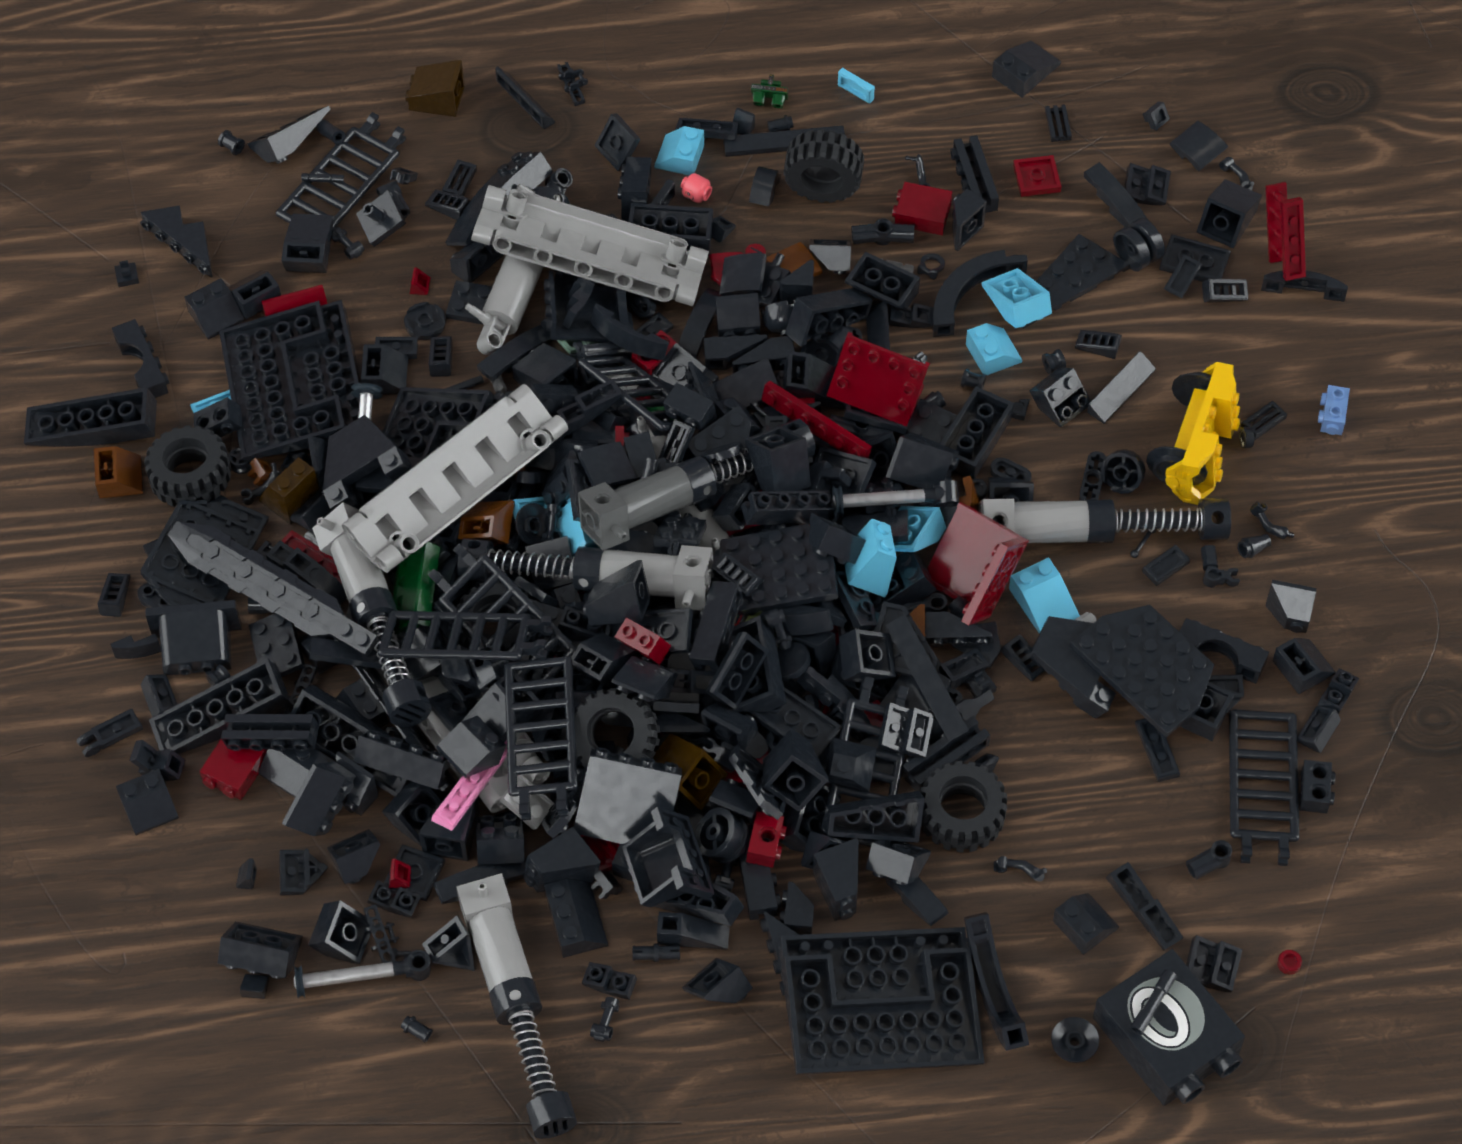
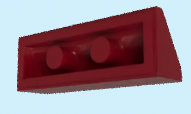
M323 285L262 301L265 316L315 301H320L321 306L328 303Z

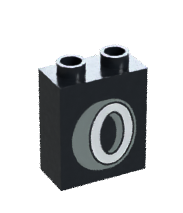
M1173 949L1099 997L1096 1001L1093 1019L1163 1106L1177 1097L1182 1104L1192 1101L1205 1089V1084L1202 1082L1203 1079L1213 1072H1216L1220 1078H1224L1234 1072L1243 1062L1239 1053L1245 1035ZM1165 969L1173 971L1177 975V979L1154 1012L1153 1018L1143 1035L1134 1033L1130 1026L1154 991V987Z

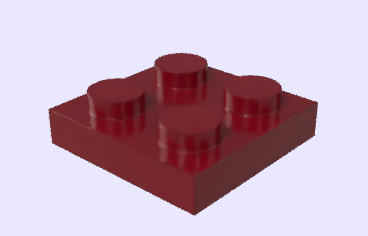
M1054 155L1013 160L1021 197L1061 192L1062 186Z

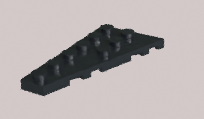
M1078 234L1036 282L1049 291L1051 309L1056 311L1064 303L1072 302L1097 288V285L1103 281L1113 279L1119 272L1129 270L1130 264ZM1035 320V321H1033V322H1030V323L1026 324V325H1025L1024 327H1022V328L1024 329V328L1028 327L1029 325L1035 323V322L1038 321V320Z

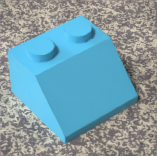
M684 126L666 134L654 168L684 175L695 173L704 148V130Z
M985 323L967 330L966 346L982 374L990 375L1022 363V358L1004 328Z

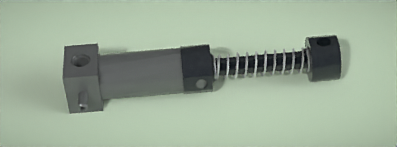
M795 419L779 425L805 437L808 458L813 457L815 454V442L806 423L801 419ZM745 448L744 453L740 452V455L722 460V462L715 460L714 465L711 463L709 465L703 457L696 456L671 468L614 490L604 482L578 492L581 529L602 550L630 540L629 529L686 506H692L710 499L716 495V482L720 484L723 480L728 481L731 477L736 478L738 474L743 475L745 471L751 472L753 465L748 450Z

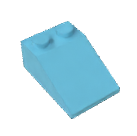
M1018 268L982 282V287L1003 318L1015 328L1024 327L1030 322L1041 320L1045 316L1052 314L1049 291Z
M901 506L899 510L908 509L909 541L894 543L895 551L916 552L938 542L947 528L940 507Z
M1049 557L1011 575L1009 590L1039 634L1049 616L1075 620L1080 616L1060 573Z

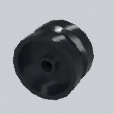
M1138 218L1129 224L1128 227H1124L1114 234L1113 242L1118 256L1129 263V269L1139 272L1147 267L1150 262L1153 263L1164 256L1165 246L1163 239L1156 227L1145 218Z

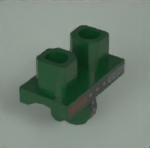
M770 74L769 80L761 79V85L752 84L751 86L753 104L755 106H764L765 98H773L772 107L782 109L785 100H788V88L781 87V81H774V75Z

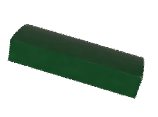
M427 542L397 565L393 599L398 611H432L435 582L428 574L433 569L437 571L440 553L439 546ZM399 620L394 627V634H398L401 631L406 632L409 620ZM419 620L417 628L422 625L430 627V620Z

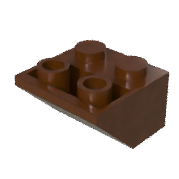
M117 446L94 448L95 486L100 499L143 494L141 455Z
M515 501L477 503L461 517L458 539L492 540L493 545L508 544Z

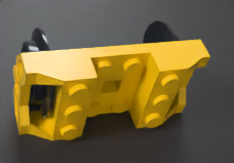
M1215 362L1202 372L1183 374L1173 381L1172 391L1174 396L1188 408L1175 446L1154 448L1148 453L1146 463L1154 475L1168 485L1172 492L1183 502L1198 505L1199 500L1208 496L1214 491L1216 483L1221 482L1223 470L1220 468L1223 458L1220 457L1222 444H1219V436L1232 439L1234 431H1238L1240 419L1238 418L1240 406H1237L1239 393H1236V381L1233 375L1234 365Z

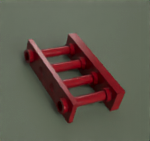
M1286 182L1266 185L1269 263L1283 261V278L1286 281L1306 277L1303 199L1301 197L1287 199Z

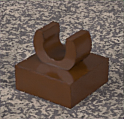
M254 458L249 463L253 469L249 471L248 476L251 478L257 476L253 484L261 486L269 478V474L273 472L268 462L258 458Z

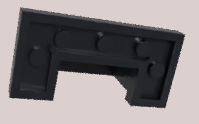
M235 600L145 608L151 634H156L157 638L160 637L164 674L190 675L191 673L198 672L208 673L209 671L213 672L216 670V666L222 664L227 670L232 669L230 631L242 630L241 619Z
M660 807L653 809L651 814L654 822L622 846L640 904L651 908L685 893L706 899L711 898L715 893L689 817Z

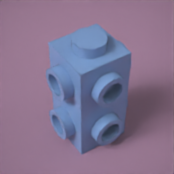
M1328 385L1327 392L1322 393L1320 405L1324 406V408L1319 411L1318 423H1321L1320 432L1342 435L1350 388Z

